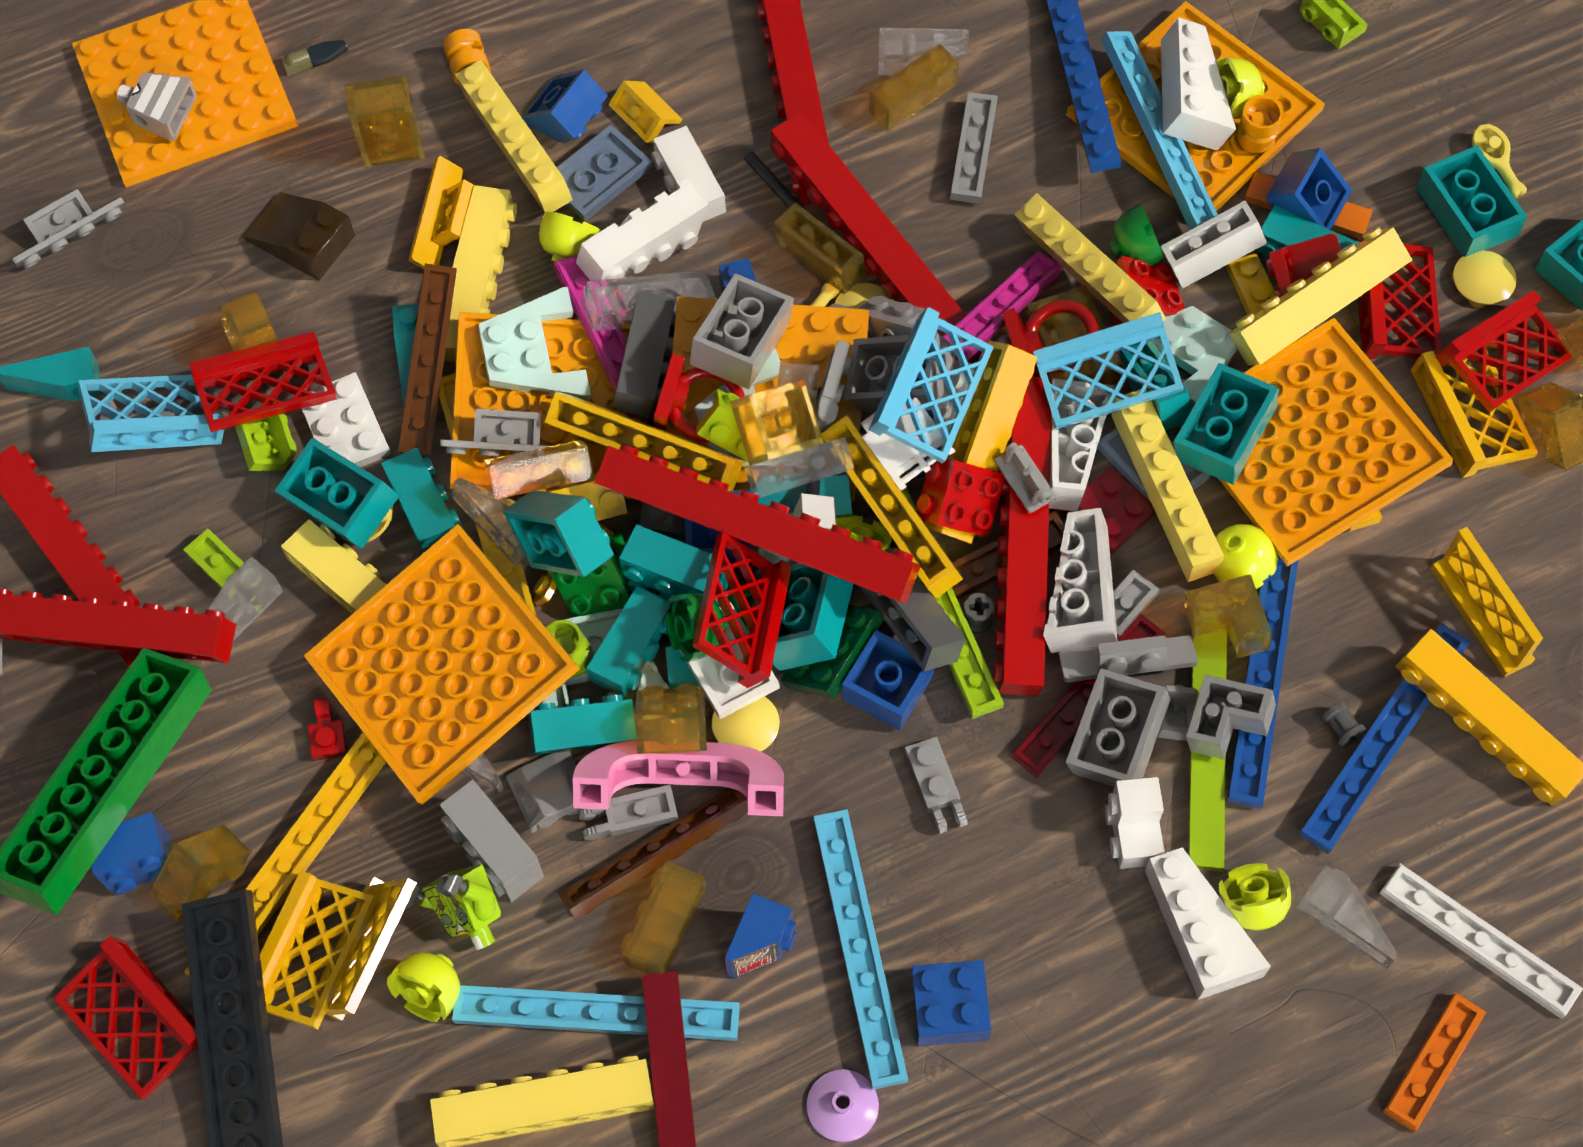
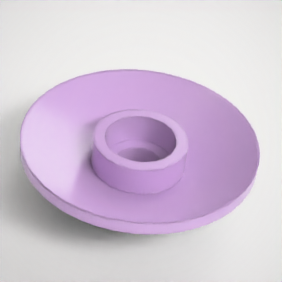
M846 1069L830 1071L817 1079L809 1091L807 1098L809 1120L820 1135L831 1141L851 1142L863 1137L873 1127L878 1116L879 1102L875 1089H872V1084L868 1079L855 1071ZM840 1097H845L849 1100L850 1104L847 1108L840 1109L836 1105V1100Z

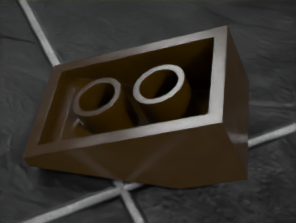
M280 192L245 234L244 239L320 281L355 237V233L349 216L321 201Z

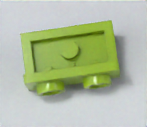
M1302 0L1299 11L1304 19L1311 22L1322 33L1323 37L1338 49L1366 32L1368 24L1343 0Z
M717 389L714 393V405L696 426L697 434L743 460L752 463L774 436L771 418L764 410L760 408L754 409L743 403L737 395L733 393L727 394Z
M285 413L235 426L249 471H284L297 454L296 443L292 439Z

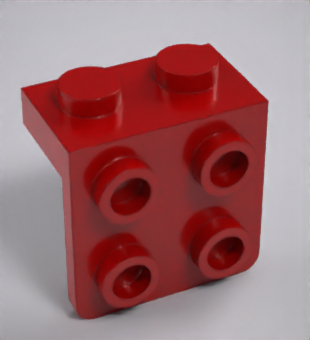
M1330 233L1271 251L1269 253L1270 259H1267V267L1272 278L1276 277L1279 289L1275 290V295L1281 298L1288 293L1286 288L1299 279L1303 278L1305 281L1313 276L1312 270L1326 261L1332 263L1338 259L1337 253L1341 250L1338 236Z
M1121 256L1115 262L1119 268L1157 301L1165 316L1175 315L1178 311L1185 309L1173 271L1168 263L1160 262L1157 265H1147L1143 260H1135L1132 257ZM1112 313L1115 325L1123 324V322Z
M949 458L943 463L936 461L930 465L931 470L926 472L923 490L917 502V514L921 520L984 537L988 536L991 532L1002 486L1005 481L1004 475L1001 472Z

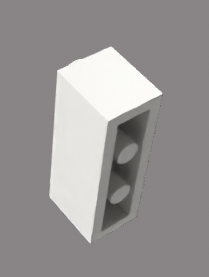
M684 126L653 139L655 152L651 153V157L656 169L663 170L665 174L664 182L670 193L679 189L677 183L687 178L709 204L703 222L726 213L725 195L688 127Z
M1245 200L1161 246V249L1183 289L1267 244L1258 220Z

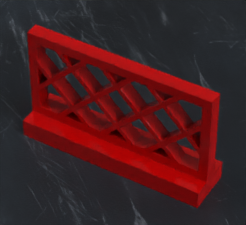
M1403 244L1410 256L1424 257L1425 267L1419 270L1412 262L1403 266L1413 275L1407 282L1396 272L1390 275L1389 278L1399 287L1393 294L1383 286V281H1381L1358 297L1361 350L1369 359H1375L1378 354L1419 358L1425 352L1434 351L1435 355H1438L1442 351L1433 247ZM1416 279L1427 289V294L1424 297L1420 296L1410 286ZM1402 291L1415 302L1410 309L1396 298ZM1389 303L1402 315L1396 321L1385 313V306ZM1418 307L1422 308L1429 315V322L1423 324L1412 312ZM1405 318L1418 330L1411 337L1398 325ZM1391 330L1404 342L1401 346L1387 344V334ZM1422 334L1431 342L1432 350L1423 349L1415 339Z
M1534 290L1452 341L1435 357L1442 367L1449 363L1452 365L1488 412L1493 411L1575 356V353L1536 306L1542 299ZM1529 318L1539 327V333L1527 330V320ZM1507 333L1519 336V346L1507 343ZM1527 339L1539 342V352L1527 349ZM1547 345L1555 347L1562 357L1557 358L1547 355ZM1486 346L1499 349V359L1486 356ZM1507 352L1519 355V365L1507 362ZM1527 358L1539 361V371L1527 368ZM1469 359L1478 362V373L1471 371L1463 360ZM1486 365L1498 368V378L1486 375ZM1507 371L1519 374V385L1506 381ZM1486 384L1498 387V398L1496 400L1486 391Z
M315 331L189 363L194 386L210 432L337 400L334 386L319 349ZM317 362L312 372L299 368L300 366ZM280 371L286 372L281 380L268 376ZM293 375L306 379L300 388L288 384ZM249 379L255 380L249 389L237 384ZM314 382L325 386L327 391L314 394L309 392L308 389ZM262 383L275 387L269 396L256 392ZM218 387L223 388L217 397L205 393L206 390ZM282 390L294 394V397L289 401L282 402L276 399ZM231 391L243 395L237 404L225 400ZM250 399L263 403L258 409L250 410L245 408ZM219 407L231 411L227 417L215 420L213 418V414Z
M722 531L716 535L692 646L739 674L738 683L746 688H750L771 675L792 566L783 560L773 564ZM725 547L732 551L736 563L730 564L725 554ZM749 563L761 569L758 581H756ZM740 568L747 583L746 585L740 586L733 569ZM720 573H724L731 590L724 592L719 581ZM744 590H750L754 598L753 608H750L743 593ZM732 594L741 612L734 614L727 596ZM715 600H718L725 618L718 620L712 607ZM742 616L749 627L747 636L744 635L737 618ZM728 622L735 640L728 641L721 626L723 623ZM709 628L712 629L719 644L717 647L705 640L707 629ZM738 644L743 655L742 662L736 659L731 646Z
M109 936L99 945L102 950L53 999L135 1093L145 1100L198 1048L195 1019L124 940ZM107 960L113 967L112 983H96L97 969ZM120 976L124 979L125 982L120 983ZM96 988H111L110 1008H94ZM119 988L133 989L135 992L134 1007L118 1008ZM77 989H88L86 1009H75L67 1000ZM142 1001H143L148 1007H142ZM141 1012H153L157 1016L156 1032L140 1033ZM94 1013H109L108 1033L97 1034L92 1029ZM117 1013H133L132 1033H116ZM164 1025L170 1032H164ZM156 1037L154 1058H138L139 1038ZM164 1037H175L183 1045V1048L173 1058H162ZM108 1038L107 1045L102 1039ZM116 1038H132L130 1058L119 1059L114 1054ZM130 1063L129 1070L124 1064ZM138 1063H154L153 1078L143 1087L137 1080ZM162 1063H167V1064L161 1069Z

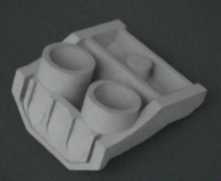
M570 751L551 753L506 776L531 833L538 831L537 828L544 829L551 826L558 818L567 814H578V811L582 809L573 808V774L576 764Z

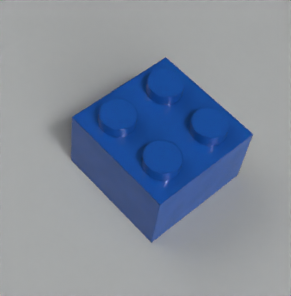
M875 630L842 683V699L901 731L933 678L934 669L924 672L903 644Z
M152 812L121 822L91 866L93 874L112 894L132 892L137 888V885L148 881H163L169 878L171 873L179 871L170 835Z
M983 960L912 966L911 984L918 1046L989 1041L991 1024Z

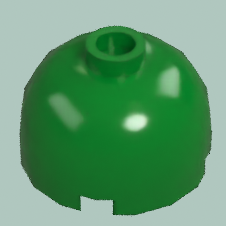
M1142 204L1122 213L1116 220L1113 228L1115 240L1110 241L1116 258L1118 259L1121 256L1132 257L1135 260H1143L1147 265H1157L1165 261V255Z
M688 592L672 595L667 603H673L672 612L666 613L668 636L674 651H682L684 656L680 657V659L685 662L708 657V655L692 646L703 598L702 593ZM714 601L712 607L718 620L725 618L723 611ZM728 622L721 624L724 633L728 627ZM707 629L705 640L716 647L719 646L712 629Z

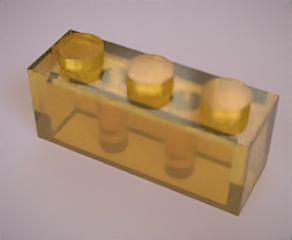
M941 44L937 45L870 91L869 112L889 132L958 85L959 62Z
M796 202L774 222L778 244L841 293L846 294L866 275L863 254Z
M582 440L484 460L490 492L495 499L594 479L588 446Z
M666 861L663 870H656L650 884V888L653 891L648 901L643 900L640 903L635 915V920H638L633 933L629 931L626 933L620 947L626 965L647 974L668 971L707 887L704 876L669 861Z

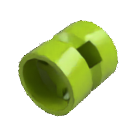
M558 620L547 625L548 631L580 668L571 677H577L587 672L586 668L594 657V649L579 627L567 620Z

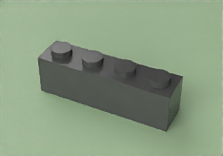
M643 290L638 291L612 410L650 418L653 406L657 407L662 388L657 387L659 380H665L669 364L668 362H663L664 355L670 356L674 337L668 335L669 330H675L676 312L674 311L676 298Z
M895 547L885 549L884 551L893 554ZM918 577L915 580L907 604L859 586L924 672L958 661L966 638Z

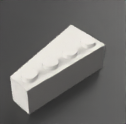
M1178 17L1161 39L1163 134L1218 151L1236 130L1206 27Z
M687 178L678 182L677 187L679 189L669 196L665 191L654 198L655 203L647 210L642 212L640 208H637L629 213V216L624 219L620 227L613 223L581 244L576 264L597 289L607 285L613 286L619 283L623 277L633 272L636 274L640 273L648 265L658 260L660 262L664 261L672 253L682 248L684 250L689 249L697 242V236L709 204Z
M1053 379V385L1063 389L1067 380ZM1072 381L1067 392L1083 400L1091 384ZM1103 384L1114 390L1115 385ZM1095 387L1087 402L1096 407H1102L1107 404L1111 394ZM1052 391V392H1053L1054 399H1055V401H1056V399L1058 398L1059 394L1056 393V392H1054V391ZM1063 397L1057 408L1060 418L1074 415L1080 404ZM1084 407L1082 412L1089 411L1090 409ZM1107 414L1060 429H1056L1052 416L1050 487L1057 496V499L1049 503V509L1078 510L1086 489Z
M1101 508L1069 512L1060 549L1059 567L1056 568L1054 593L1050 599L1048 609L1050 612L1048 623L1045 624L1043 634L1051 653L1097 647V644L1117 642L1108 526Z
M1183 847L1150 858L1145 873L1198 1000L1263 978L1271 967L1225 906Z

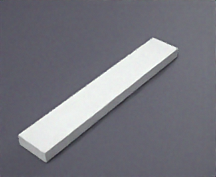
M1401 863L1379 893L1561 1019L1566 1016L1583 990L1581 986Z

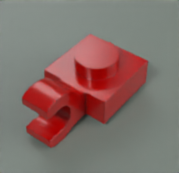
M328 697L314 699L318 724L308 725L311 758L313 761L345 756L347 754L344 723L342 720L333 721L331 702H328Z

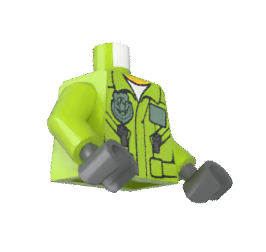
M482 864L443 874L423 887L422 891H419L417 885L415 886L405 908L411 907L414 900H417L419 906L435 910L447 932L452 937L469 934L476 950L483 949L495 942L488 924L501 916V910Z

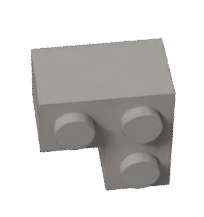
M1205 675L1186 736L1190 751L1224 760L1233 729L1267 736L1276 707L1273 690Z

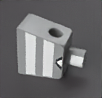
M144 73L140 76L135 88L122 84L117 92L118 102L126 104V109L135 125L173 142L197 98L190 78L155 73Z

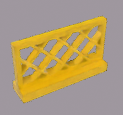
M1486 349V356H1489V357H1490V355H1489V353H1488V351H1487V349ZM1434 351L1421 354L1410 371L1462 478L1474 476L1481 469L1525 460L1537 455L1538 451L1512 399L1496 408L1507 414L1510 422L1506 425L1492 418L1496 409L1486 415L1472 407L1474 400L1479 399L1467 384L1458 380L1460 375L1457 372L1454 378L1444 373L1440 363L1435 358L1437 355H1435ZM1467 365L1471 371L1478 373L1477 369ZM1486 365V375L1498 378L1496 367ZM1491 386L1496 392V397L1493 398L1496 400L1498 398V387ZM1454 388L1471 396L1468 404L1457 400L1453 392ZM1468 415L1484 423L1481 431L1470 426L1467 420ZM1488 426L1504 433L1501 442L1485 434ZM1509 436L1520 441L1524 450L1517 451L1507 446L1506 443ZM1481 442L1496 449V455L1486 458L1480 447Z
M1468 527L1459 530L1443 559L1433 563L1430 570L1504 678L1533 663L1535 658L1532 654L1543 637Z
M299 872L260 953L267 1013L317 1030L319 1029L379 899L374 895L317 879L310 873ZM324 892L333 893L335 903L320 910L318 905ZM356 901L364 902L360 913L348 919L345 907ZM339 911L342 923L327 931L323 919ZM317 922L320 935L305 942L303 936L307 928ZM346 932L347 941L345 945L333 952L330 939ZM324 943L327 955L311 963L308 951ZM302 955L305 967L289 975L288 968L292 959ZM330 964L332 973L329 979L318 984L315 971ZM308 975L312 988L296 996L292 983ZM286 987L290 1000L277 1007L271 1005L277 991ZM315 996L317 1005L311 1018L303 1016L299 1004Z
M375 877L369 878L363 892L374 895L379 900L327 1009L326 1015L338 1021H343L345 1014H355L417 882L409 878L383 882ZM357 902L350 918L360 913L364 902ZM346 932L342 933L334 951L345 945L347 941ZM330 964L326 966L318 984L329 979L332 973ZM314 996L310 999L308 1006L315 1009L317 1002Z

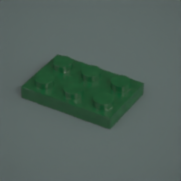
M848 604L836 658L787 669L780 681L787 689L834 700L842 687V683L875 630L881 625L884 617L878 610Z

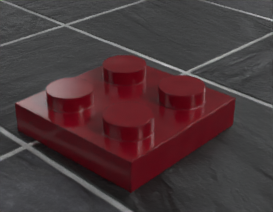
M1110 466L1085 489L1077 510L1101 508L1108 526L1111 555L1156 514L1152 503ZM1064 510V513L1067 515L1069 512L1075 511Z

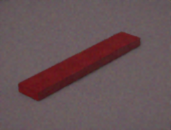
M1140 613L1123 634L1117 638V641L1164 636L1166 633ZM1096 679L1077 681L1011 753V758L1035 778L1040 776L1076 736Z
M678 971L642 975L659 1147H697Z

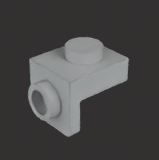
M1165 685L1164 687L1171 701L1158 738L1187 741L1186 736L1193 716V704L1198 696L1197 689L1187 688L1182 685Z

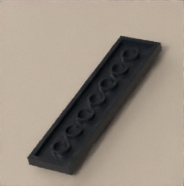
M244 889L182 904L209 1147H283L252 890Z

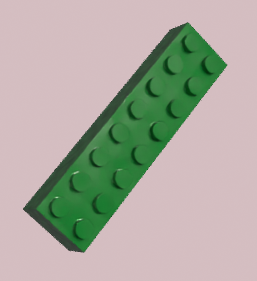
M146 648L141 650L0 847L1 894L57 916L211 693L212 689L200 667Z

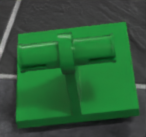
M616 533L610 537V541L617 553L613 558L612 556L585 577L550 571L572 618L612 611L624 607L631 593L623 579L619 560L627 544L623 533Z

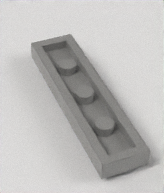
M968 92L950 200L981 204L998 100L996 95Z

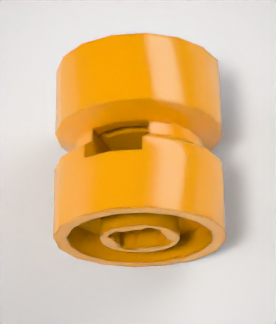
M459 29L448 34L443 41V49L456 84L459 85L455 74L479 60H482L491 73L478 32L472 29Z
M1257 95L1245 103L1236 134L1238 143L1246 151L1263 153L1274 146L1283 118V108L1277 100L1266 95Z

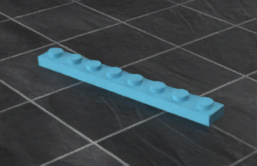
M1131 31L1106 32L1101 39L1184 219L1191 230L1217 216L1215 207L1183 140L1163 134L1162 96Z
M848 809L814 816L816 833L872 1089L908 1083Z
M460 985L459 998L454 1006L452 1021L455 1024L648 1036L645 1002L642 996ZM681 999L685 1038L738 1040L739 1002Z

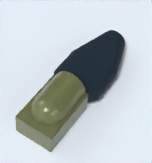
M344 40L325 41L310 46L308 49L305 47L280 57L287 76L313 68L312 65L319 66L328 63L348 51Z

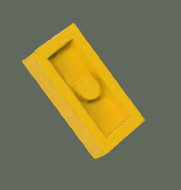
M622 81L608 104L646 143H653V139L657 138L665 124H680L682 118L646 82Z

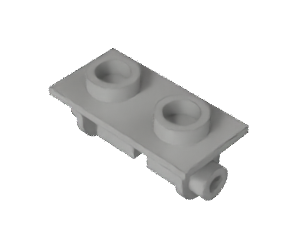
M1016 442L1011 443L1005 448L1006 453L994 459V462L1029 514L1057 499V496L1022 444L1018 446Z

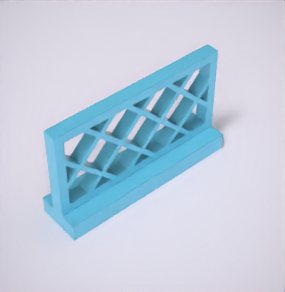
M927 307L914 323L868 430L879 436L884 433L943 463L948 457L994 346L938 318L939 312ZM937 329L949 335L953 346L939 350L934 338ZM971 346L981 351L982 354L979 361L968 365L962 348ZM929 348H931L932 352L927 354ZM955 351L961 368L947 371L941 355ZM934 357L941 374L927 378L922 364L924 360ZM963 372L968 387L966 391L956 393L950 376ZM918 375L920 381L915 382ZM943 379L949 396L935 400L929 383ZM922 386L929 403L915 407L910 392L911 389ZM963 397V399H962V401H961V404H960L958 398ZM952 401L956 412L955 418L944 422L938 405ZM906 403L907 410L902 411ZM931 407L937 425L923 429L917 412ZM910 414L916 432L906 434L895 428L899 417ZM951 425L950 430L948 432L946 427ZM940 430L944 441L941 451L929 445L926 433Z
M1160 312L1033 351L1034 356L1038 357L1036 365L1056 429L1184 391ZM1160 338L1163 351L1158 360L1141 352L1146 342ZM1139 345L1137 350L1132 348V346ZM1125 350L1133 354L1126 370L1109 362L1114 352ZM1108 354L1105 360L1100 358V356ZM1165 356H1166L1168 365L1162 363V361H1163V359H1164ZM1138 357L1154 365L1147 380L1130 373ZM1092 359L1102 364L1094 380L1078 372L1084 361ZM1076 364L1075 367H1074V369H1071V368L1068 367V366H1071V365ZM1106 367L1122 374L1115 390L1098 382ZM1158 368L1172 374L1173 385L1161 388L1151 383ZM1061 369L1070 374L1063 389L1049 383L1048 372ZM1074 377L1091 384L1083 400L1067 392ZM1127 377L1143 385L1137 396L1129 398L1119 393ZM1095 387L1111 394L1105 406L1096 407L1087 402ZM1147 388H1150V389L1154 390V391L1145 393V391L1147 390ZM1052 391H1054V392H1056V393L1059 394V396H1058V398L1056 399V401H1055V399H1054V396H1053V392H1052ZM1063 397L1080 404L1074 415L1060 418L1057 408ZM1116 397L1121 399V401L1113 403ZM1084 407L1090 409L1089 411L1082 412Z
M192 375L78 380V390L90 433L89 445L91 452L217 445L222 443L224 429L210 432L205 414L195 415L192 413L197 406L202 408L199 396L185 389L187 386H194ZM156 387H165L172 392L165 398L153 390ZM123 389H133L140 394L133 400L121 393ZM212 389L205 391V393L213 395ZM99 390L107 394V396L102 401H99L90 396L88 391ZM179 395L191 402V404L185 409L172 401ZM147 397L159 405L154 410H151L140 403ZM115 399L126 405V407L119 412L108 406V404ZM167 408L179 416L163 417L160 413ZM218 409L213 414L214 420L224 417L223 413L219 414ZM135 410L146 418H129L127 416ZM102 412L113 418V420H95V416Z

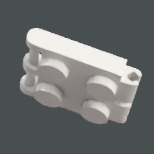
M916 397L912 400L915 407L921 405ZM906 403L902 411L907 410ZM925 409L917 412L923 429L936 425ZM874 413L861 423L867 432L862 438L902 491L907 487L905 484L923 470L925 473L931 470L929 466L937 460L930 457L925 461L924 458L927 455L884 433L879 436L869 431ZM910 414L899 417L895 428L906 434L916 432ZM939 429L925 434L930 446L938 449L944 444ZM951 447L949 455L955 452L953 447ZM917 463L919 464L918 467H916L914 470H912L911 472H909V473H908L907 475H905L903 478H900V477H899L900 475H902L903 473L907 472L911 467H913V466L916 465Z

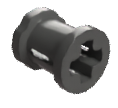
M983 593L971 594L964 603V616L973 633H982L989 629L994 612L992 599Z
M1346 701L1330 708L1321 718L1323 723H1328L1340 738L1338 743L1342 747L1352 743L1366 731V727L1363 724L1359 725L1348 710L1349 704Z

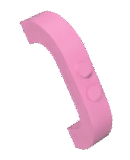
M626 741L611 744L589 753L577 764L573 774V808L608 809L612 795L619 789L629 785L649 783L728 787L740 791L748 798V815L783 816L784 773L781 766L767 754L746 746L711 742Z

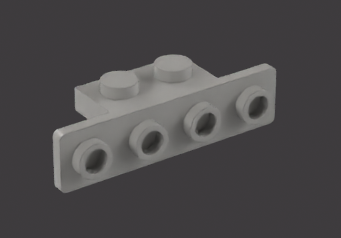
M74 190L23 219L38 244L12 258L13 263L17 268L24 266L25 269L32 267L42 260L40 255L49 250L52 253H56L69 244L67 240L78 234L80 238L84 237L96 229L94 225L104 219L106 222H110L123 214L121 209L125 207V202L120 197L92 212L79 190Z
M874 296L858 308L869 310L867 338L910 335L917 317L925 310L908 302L901 303L887 299L885 296ZM835 303L829 306L837 308H850Z
M475 409L473 441L440 439V446H447L446 453L466 454L467 448H480L479 455L499 456L500 450H513L512 457L532 458L533 452H546L545 459L565 460V454H573L572 447L539 445L541 413Z
M1164 635L1097 644V647L1059 652L1063 679L1067 683L1097 679L1100 668L1122 675L1194 667L1198 662L1192 637L1189 635L1166 638Z

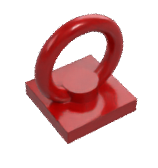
M1070 300L1053 301L1040 307L1029 318L1026 326L1015 308L1002 312L1012 346L1034 355L1033 351L1044 348L1037 330L1042 322L1052 315L1069 313L1077 316L1085 326L1086 335L1099 331L1098 324L1090 310L1082 304ZM1035 364L1034 373L1032 377L1041 378L1037 365ZM1076 364L1071 365V366H1068V367L1071 368V369H1074V367H1075ZM1058 369V370L1051 371V372H1052V373H1063V372H1065V371H1063V370H1061V369Z
M672 354L654 414V427L666 431L671 418L674 426L684 436L694 441L711 443L697 434L696 427L691 425L682 413L690 384L703 378L718 380L728 388L730 393L737 395L746 404L744 390L737 384L697 367L684 372L685 357Z

